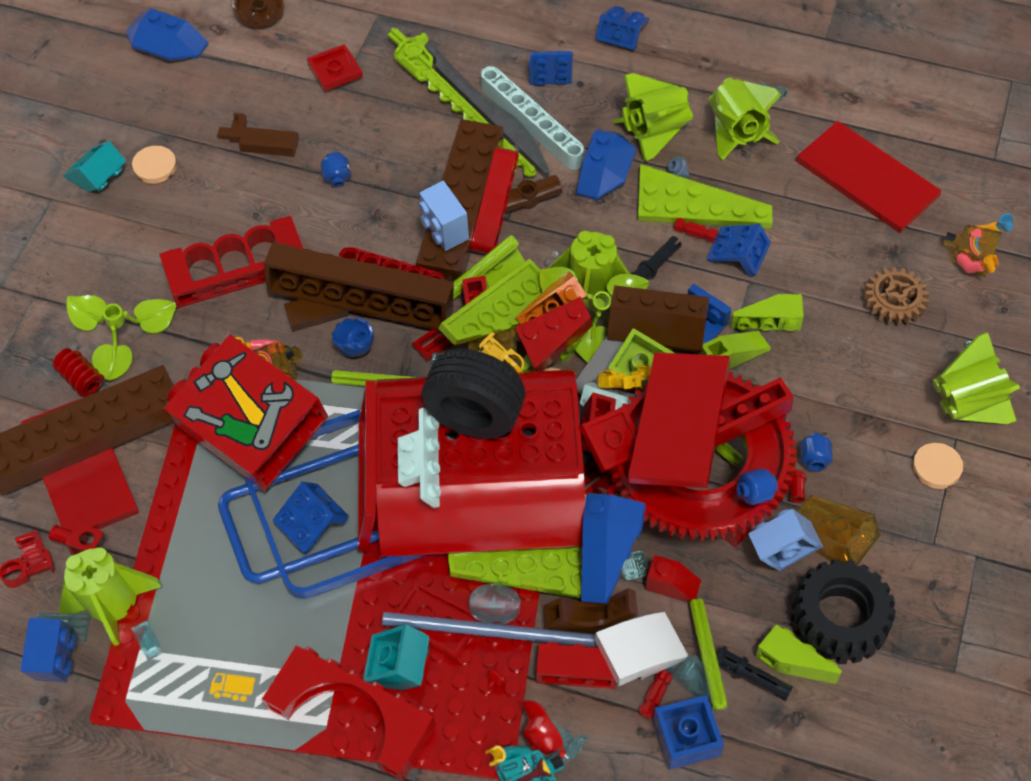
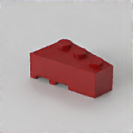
M578 297L516 326L515 329L534 370L543 371L550 363L555 362L563 351L572 346L592 328L593 324L582 298Z

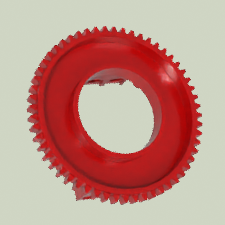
M730 371L727 377L723 404L759 388L760 385L752 387V380L749 379L743 382L742 375L733 378V372ZM645 383L643 384V392L636 389L635 397L629 396L628 404L623 403L622 407H626L637 431L647 390V384ZM785 414L741 435L740 437L747 453L745 466L734 480L716 489L695 490L680 486L630 483L628 475L632 460L610 469L609 472L613 474L612 482L617 483L616 491H622L620 493L622 498L646 504L644 521L650 520L651 528L658 525L659 532L662 533L665 529L669 530V536L677 533L679 534V539L687 535L690 541H693L694 537H699L701 542L704 541L705 537H709L711 541H714L715 536H720L722 540L736 548L748 533L754 529L757 523H763V516L769 518L771 516V509H778V502L782 503L784 494H788V485L791 486L792 476L795 473V468L793 467H796L797 459H795L797 449H794L796 440H793L794 431L790 430L791 423L785 422L787 417ZM759 468L766 469L777 480L778 487L773 499L755 505L746 503L737 493V484L741 474Z

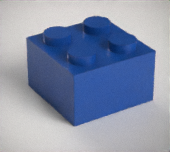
M29 618L20 671L36 681L67 683V677L71 675L73 669L71 652L77 644L75 630L62 620Z
M707 695L655 708L653 722L669 770L721 756L724 743Z

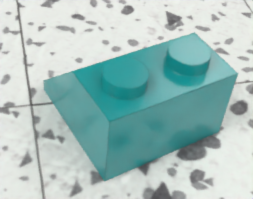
M108 140L92 147L63 176L88 192L96 189L100 191L108 184L106 180L111 175L114 177L122 171L121 165L126 160Z
M407 624L373 634L363 680L370 684L377 682L385 688L397 690L421 686L430 636Z

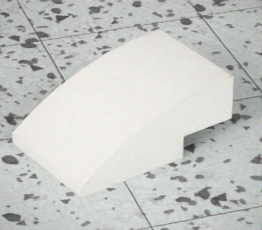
M665 612L645 615L619 623L597 632L595 636V642L618 687L639 677L642 680L689 658Z

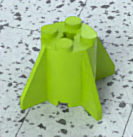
M630 73L624 75L629 96L625 100L627 106L623 107V117L612 119V123L624 122L627 130L633 131L635 134L633 137L639 139L643 159L647 161L653 159L688 121L693 119V113L689 106L688 92L685 87Z
M730 77L726 78L709 97V104L715 114L717 154L722 160L738 144L747 145L746 142L751 140L756 142L762 137L775 144L780 142L777 136L769 129L770 115L767 112L781 96V93L776 88L738 79L734 80Z
M589 231L580 232L572 245L548 267H565L572 270L586 294H591L592 296L599 291L607 292L606 285L612 277L619 274H630L617 254L614 238L610 235ZM582 299L583 302H584V304H585V306H586V308H587V307H588V304H589V300H588V299Z
M988 332L977 335L946 370L932 380L937 393L940 392L942 397L940 407L945 415L949 413L953 420L1009 424L1017 421L1010 402L1012 396L1009 394L1020 389V386L1009 379L1005 368L1000 369L997 365L1001 361L995 355Z
M104 548L88 549L77 555L70 556L66 561L58 608L59 613L62 617L86 610L92 618L103 623L111 642L114 645H119L117 621L128 614L127 610L131 604L134 606L136 595L161 588V582L156 577L118 564Z

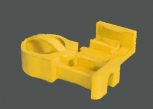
M490 333L480 343L479 352L494 356L503 362L506 360L517 372L523 371L524 361L521 355L511 348L507 351L494 339L495 333ZM510 357L518 359L521 368Z
M637 365V371H631L629 376H625V373L615 372L612 369L604 370L597 375L598 388L630 389L632 387L642 386V380L649 379L652 366Z

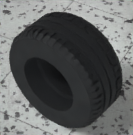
M455 349L439 355L431 366L421 392L424 406L437 421L464 435L486 439L503 436L514 428L526 395L520 376L510 366L494 356L470 349Z

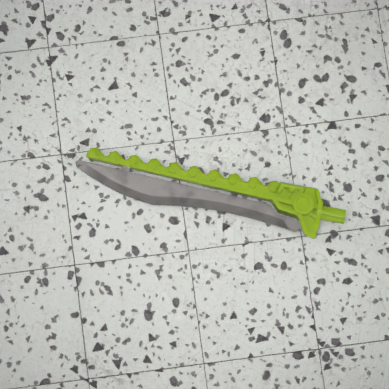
M397 28L390 29L391 32L387 36L398 45L394 53V59L417 80L427 81L428 89L433 92L438 91L440 93V100L450 102L452 111L456 113L461 112L463 119L503 126L504 144L502 148L519 152L517 167H523L524 176L529 178L536 176V169L544 178L549 177V169L545 159L526 128L516 117L496 105L473 87L439 52L433 42L429 43L426 33L407 38ZM433 61L436 63V71L433 69Z

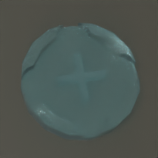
M499 584L482 585L474 589L470 594L469 610L471 615L486 624H493V621L506 624L515 620L520 612V597L513 589Z

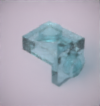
M689 654L675 675L691 695L699 697L707 695L710 698L703 663L696 655Z

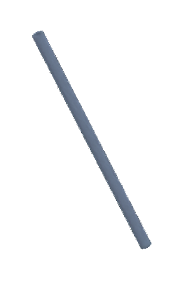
M383 612L382 625L399 627L407 624L415 629L536 642H557L564 645L583 644L586 647H598L595 642V634Z

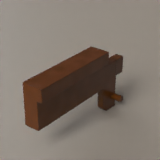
M242 113L233 114L234 119L231 128L219 127L218 139H227L232 143H239L240 152L288 157L295 156L299 141L298 132L246 127L247 117Z
M300 299L284 304L292 332L349 316L348 310Z

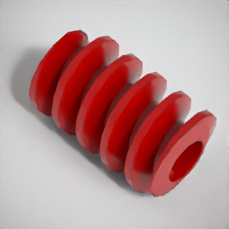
M65 348L53 360L52 366L55 371L59 372L60 376L83 397L93 394L104 383V376L78 350L72 351L70 348Z

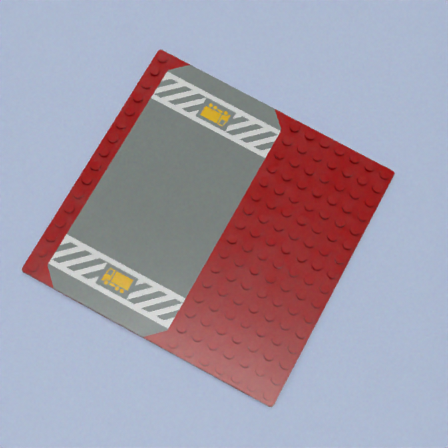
M198 367L191 369L188 380L199 369ZM293 379L319 398L329 416L326 421L361 409L365 387ZM359 422L309 439L284 470L357 445ZM175 423L133 567L134 570L158 578L161 582V588L136 595L134 606L131 604L127 610L128 614L118 620L120 644L114 645L111 642L89 719L93 725L377 763L384 743L385 724L380 711L366 698L345 691L324 693L304 703L289 720L265 707L262 698L296 645L303 649L309 647L319 654L318 657L326 661L330 658L339 663L341 669L350 672V670L356 671L364 677L372 635L393 628L382 625L383 612L395 613L415 581L483 615L481 621L483 623L535 628L540 592L451 577L448 553L428 554L306 599L296 598L289 594L281 576L258 584L249 582L240 571L218 510V502L222 494L230 489L246 484L243 475L189 436ZM358 455L269 486L265 492L261 489L255 491L283 564L358 537ZM301 482L317 483L349 515L344 524H329L307 553H303L273 522V518ZM250 493L230 500L228 508L251 570L254 573H261L277 567ZM376 499V517H375V521H374V526H373L372 532L378 530L377 499ZM378 540L369 544L368 551H358L357 548L288 573L287 576L293 585L303 588L387 557H381L380 542ZM472 635L457 661L428 646L421 686L406 690L386 688V692L394 696L400 694L410 701L409 704L417 708L423 706L429 709L435 719L436 726L412 768L500 780L494 769L498 764L494 766L489 764L494 761V756L491 753L486 754L485 752L495 746H518L523 711L522 702H524L533 641ZM494 668L506 677V683L501 686L495 683L490 688L488 684L491 679L487 677L489 669Z

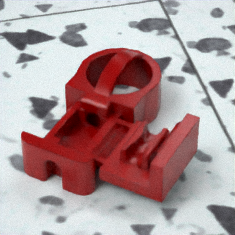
M37 530L15 538L19 549H23L24 554L20 558L3 563L0 567V578L5 586L16 588L30 582V576L51 569L52 573L55 572L52 557L48 549H44ZM22 570L18 578L14 580L5 579L6 574Z

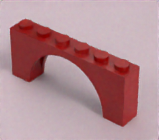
M296 645L263 696L262 701L265 707L289 720L304 703L324 693L345 691L366 698L380 711L385 724L384 743L377 759L379 768L404 781L436 726L434 716H432L433 713L423 706L417 708L409 704L410 701L400 694L394 696L386 692L387 689L377 682L372 684L363 680L364 677L356 671L350 670V672L341 669V665L330 658L326 661L318 657L319 654L309 647L303 649Z

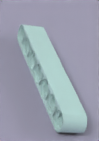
M488 66L481 71L482 91L493 102L516 117L529 134L566 168L577 170L582 167L584 159V146L499 69Z

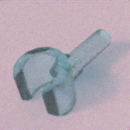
M761 82V83L759 84V85L771 87V86L765 84L764 82ZM781 85L776 87L781 93L776 102L781 101L782 97H785L788 92L787 88Z

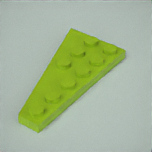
M528 259L443 321L438 329L454 345L487 337L492 332L497 334L515 329L516 326L520 325L516 316L542 293L539 284L541 269L531 259Z
M583 546L448 553L450 576L581 598Z

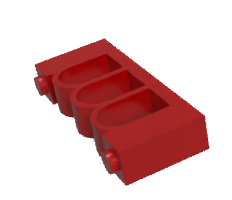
M288 216L270 221V226H254L245 233L244 237L238 234H225L219 237L213 246L201 242L188 246L184 251L180 247L159 253L174 302L177 306L176 309L266 283L264 261L255 264L251 250L256 244L262 242L271 244L275 242L304 249L292 217ZM230 251H238L246 256L249 266L224 273L220 260L224 254ZM209 260L216 266L218 275L193 282L189 270L195 262Z

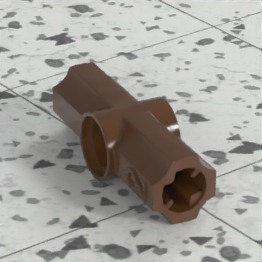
M552 175L535 182L532 180L520 182L518 187L510 192L505 213L521 207L532 209L536 207L538 201L562 193L558 176Z

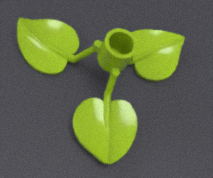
M565 267L541 269L539 273L541 291L543 292L548 286L569 271L576 279L577 276L572 270ZM619 274L608 281L606 285L607 292L599 291L593 296L588 294L582 298L589 300V307L595 312V317L592 321L593 327L580 338L581 341L575 348L576 353L587 364L608 335V329L604 326L596 327V323L601 316V312L611 305L614 285L647 289L649 285L647 279L633 274Z
M67 296L68 316L77 329L92 331L97 327L98 322L102 324L104 321L111 328L113 346L110 344L101 345L92 355L94 368L107 381L122 377L132 365L133 355L131 349L126 345L117 346L116 329L124 324L125 318L135 324L140 323L141 329L146 333L158 334L169 327L177 307L176 303L168 300H146L134 308V314L137 318L135 319L127 311L122 312L121 307L117 304H108L106 306L104 300L97 296Z

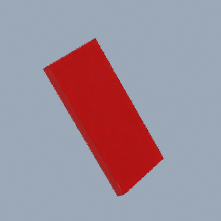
M838 120L798 154L796 158L798 164L898 233H901L940 197L942 190Z
M654 352L628 475L630 483L708 488L730 366L729 356Z
M376 381L365 382L359 415L358 551H368L376 517Z
M70 403L64 404V405L59 406V407H57V408H54V409H52V410L46 411V412L41 413V414H39V415H36V416H33V417L28 418V419H26V420H23V421H21V423L23 424V423H25V422H28V421H30V420H32V419H35V418H37V417H40V416H42V415H44V414H47V413H49V412H51V411H54V410H56V409H59V408H61V407H63V406H66V405H68V404H70ZM113 448L43 477L62 528L73 531L79 522L99 530L139 514Z

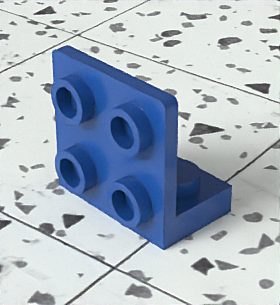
M613 6V8L601 14L595 39L635 50L641 28L649 23V18L644 17L645 14L634 11L630 13L626 12L623 7Z
M531 52L530 61H528L530 85L572 84L573 52Z
M761 224L722 226L708 253L707 260L709 262L739 261L747 276H756L771 242Z
M693 284L688 289V295L709 297L704 344L715 339L729 324L732 308L696 284Z
M301 482L273 518V522L303 553H307L329 524H344L349 515L317 483Z

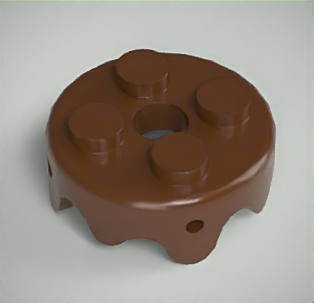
M231 0L236 19L249 27L261 28L271 25L280 19L284 11L283 0Z

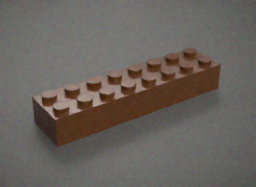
M460 119L441 181L444 180L467 212L469 239L445 251L440 244L437 245L435 243L431 230L427 228L418 253L416 266L442 273L445 280L454 282L466 272L472 252V238L494 150L496 147L502 148L504 144L503 126Z
M272 242L264 261L268 293L440 331L438 329L440 324L452 316L454 282L445 279L428 277L423 274L410 273L400 269H392Z
M164 365L0 433V494L4 495L173 422L164 409L168 404V394L174 386Z

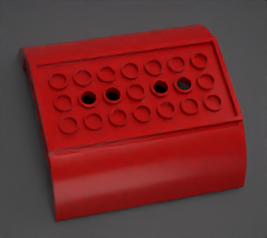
M574 369L516 372L523 382L526 395L515 426L509 431L510 435L507 437L476 438L456 432L439 422L438 442L440 449L438 450L441 495L439 496L440 506L433 508L421 499L420 482L406 487L398 483V438L419 430V409L426 408L421 392L427 377L377 379L376 499L381 557L583 546L585 487L577 384ZM526 428H532L536 433L532 436H526L522 431ZM450 432L459 434V437L454 440H449L445 436Z

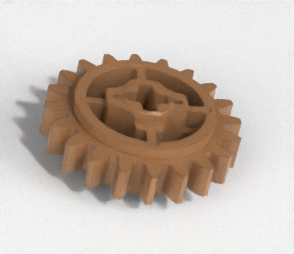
M895 267L892 268L891 272L884 268L882 274L876 271L874 277H869L864 290V300H867L866 307H873L871 314L879 313V320H882L884 317L888 318V324L892 320H896L897 325H900L902 319L907 324L910 323L911 318L917 321L919 315L924 314L929 303L928 297L930 293L925 291L927 284H920L921 277L913 278V271L906 274L905 268L901 272H897ZM886 287L884 293L880 294L879 290ZM913 298L914 302L907 305L908 300Z

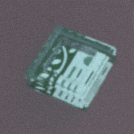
M644 550L632 552L629 559L625 560L621 569L624 581L648 576L649 568Z

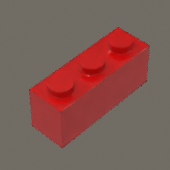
M557 642L539 643L536 683L615 689L616 681L598 647H586L583 644L566 646L560 645Z

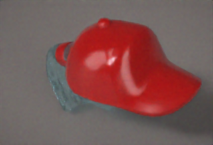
M535 701L522 702L529 719L523 731V736L533 751L540 750L542 754L557 753L563 762H568L575 758L583 744L590 739L586 735L572 738L569 731L560 728L556 720L548 717L546 711L539 703Z

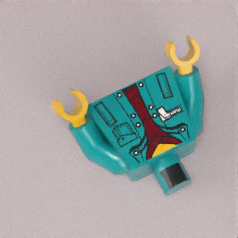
M495 746L485 752L486 754L491 753L494 756V761L489 764L490 766L498 764L494 769L501 781H556L553 774L565 768L561 757L557 753L544 759L540 750L532 751L529 747Z

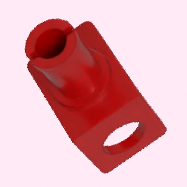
M78 522L73 531L54 525L50 530L49 539L67 545L71 555H77L82 551L97 548L104 533L101 530ZM86 533L94 535V540L89 545H86L88 541Z

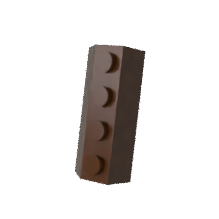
M614 285L607 340L625 342L634 328L666 348L702 353L709 297Z

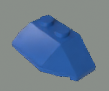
M152 8L137 16L126 30L132 48L166 60H181L190 57L192 59L199 58L209 45L208 41L187 20Z
M596 129L583 161L576 195L599 200L603 195L625 184L636 153V147L621 133Z

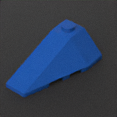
M587 494L583 516L582 602L608 604L621 576L620 571L625 560L629 559L636 537L639 538L643 529L645 503L614 495Z

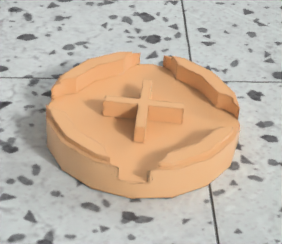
M150 146L140 150L134 156L132 167L135 176L142 179V182L157 184L168 180V176L176 172L177 163L174 153L170 149L163 146Z
M930 443L918 449L913 459V471L924 485L935 489H945L958 482L963 472V461L952 447L942 443Z

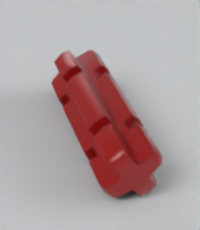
M677 218L674 224L675 231H686L685 234L700 239L705 237V240L714 242L718 235L716 229L710 227L706 229L707 226L691 221L687 223L682 218Z
M667 670L657 673L655 677L656 682L652 683L644 699L646 703H642L639 709V714L646 719L653 718L655 707H659L667 690L666 685L669 686L673 678L672 674Z

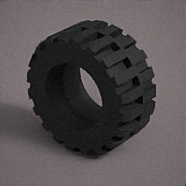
M840 559L832 560L830 565L827 562L818 564L816 569L811 568L806 573L805 578L801 579L792 603L791 620L794 621L792 627L795 634H801L799 640L802 643L810 644L825 659L838 660V664H846L848 660H851L852 663H858L862 661L863 656L867 659L873 656L876 650H880L895 619L896 610L893 608L895 605L894 596L892 594L888 595L891 590L886 582L882 583L880 581L882 577L877 572L871 573L868 571L869 567L864 564L858 566L855 565V561L851 560L841 563ZM831 596H842L851 599L863 610L866 622L857 627L836 625L822 613L819 602Z

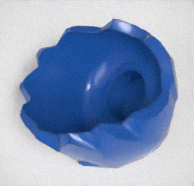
M346 318L342 323L336 325V329L332 332V341L341 353L354 358L362 356L370 350L374 340V331L372 326L362 318Z

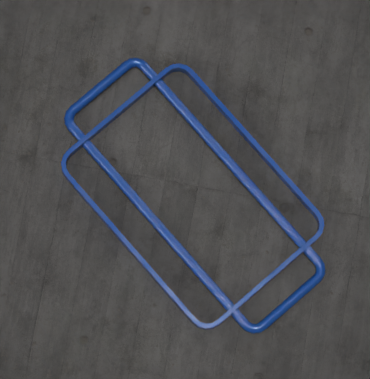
M360 409L325 421L310 439L359 422ZM358 444L284 470L271 485L358 455ZM244 477L246 484L224 492L219 498L218 510L244 578L249 582L258 584L281 576L289 594L296 598H312L425 556H390L308 587H296L288 579V573L357 549L358 537L283 564L255 492L260 488ZM248 493L251 495L277 567L261 573H254L251 570L228 508L230 500ZM378 530L372 532L370 543L379 540Z

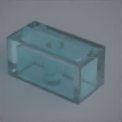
M147 621L131 628L147 661L162 654V650Z

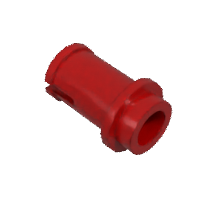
M795 470L790 486V501L792 503H803L806 501L805 482L807 481V476L804 475L803 471Z

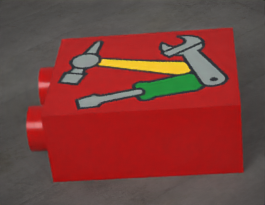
M229 334L221 344L214 343L204 351L200 359L201 367L188 381L185 379L180 380L172 387L167 397L168 404L164 409L180 429L265 492L329 416L317 396Z

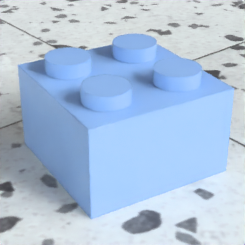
M444 180L419 192L420 203L418 205L422 212L420 220L426 229L429 228L431 230L432 238L437 245L440 244L447 251L469 239L467 212Z
M794 509L781 511L775 519L757 525L754 531L748 533L760 560L778 571H782L823 548L811 521Z

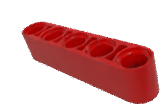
M496 147L494 150L472 238V252L487 255L498 244L518 163V151Z
M345 247L339 253V257L355 259L365 263L445 279L442 273L354 247Z

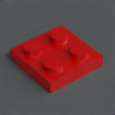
M345 44L307 58V64L324 92L363 77L362 70Z
M625 406L586 422L579 427L602 473L632 460L638 431Z

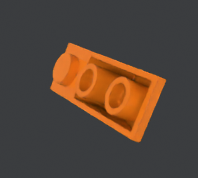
M569 271L548 286L516 318L520 324H523L578 297L584 298L587 294Z

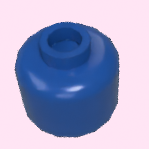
M329 153L321 161L322 177L326 183L332 184L333 187H340L350 179L349 160L341 153Z
M813 433L801 441V463L809 470L822 471L832 463V442L829 438L820 433Z
M759 468L746 471L739 478L737 493L746 503L751 505L768 502L773 499L777 491V480L766 469Z

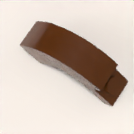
M627 588L611 596L608 604L577 602L560 597L544 606L546 629L596 635L599 631L625 622L638 615L636 591Z

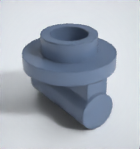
M676 156L670 160L668 173L689 179L686 159Z

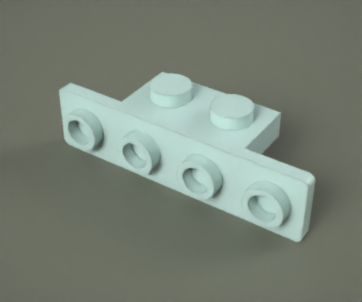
M423 407L419 409V430L398 438V483L406 487L420 482L421 499L433 508L440 506L439 496L441 495L438 450L440 449L438 442L439 421Z

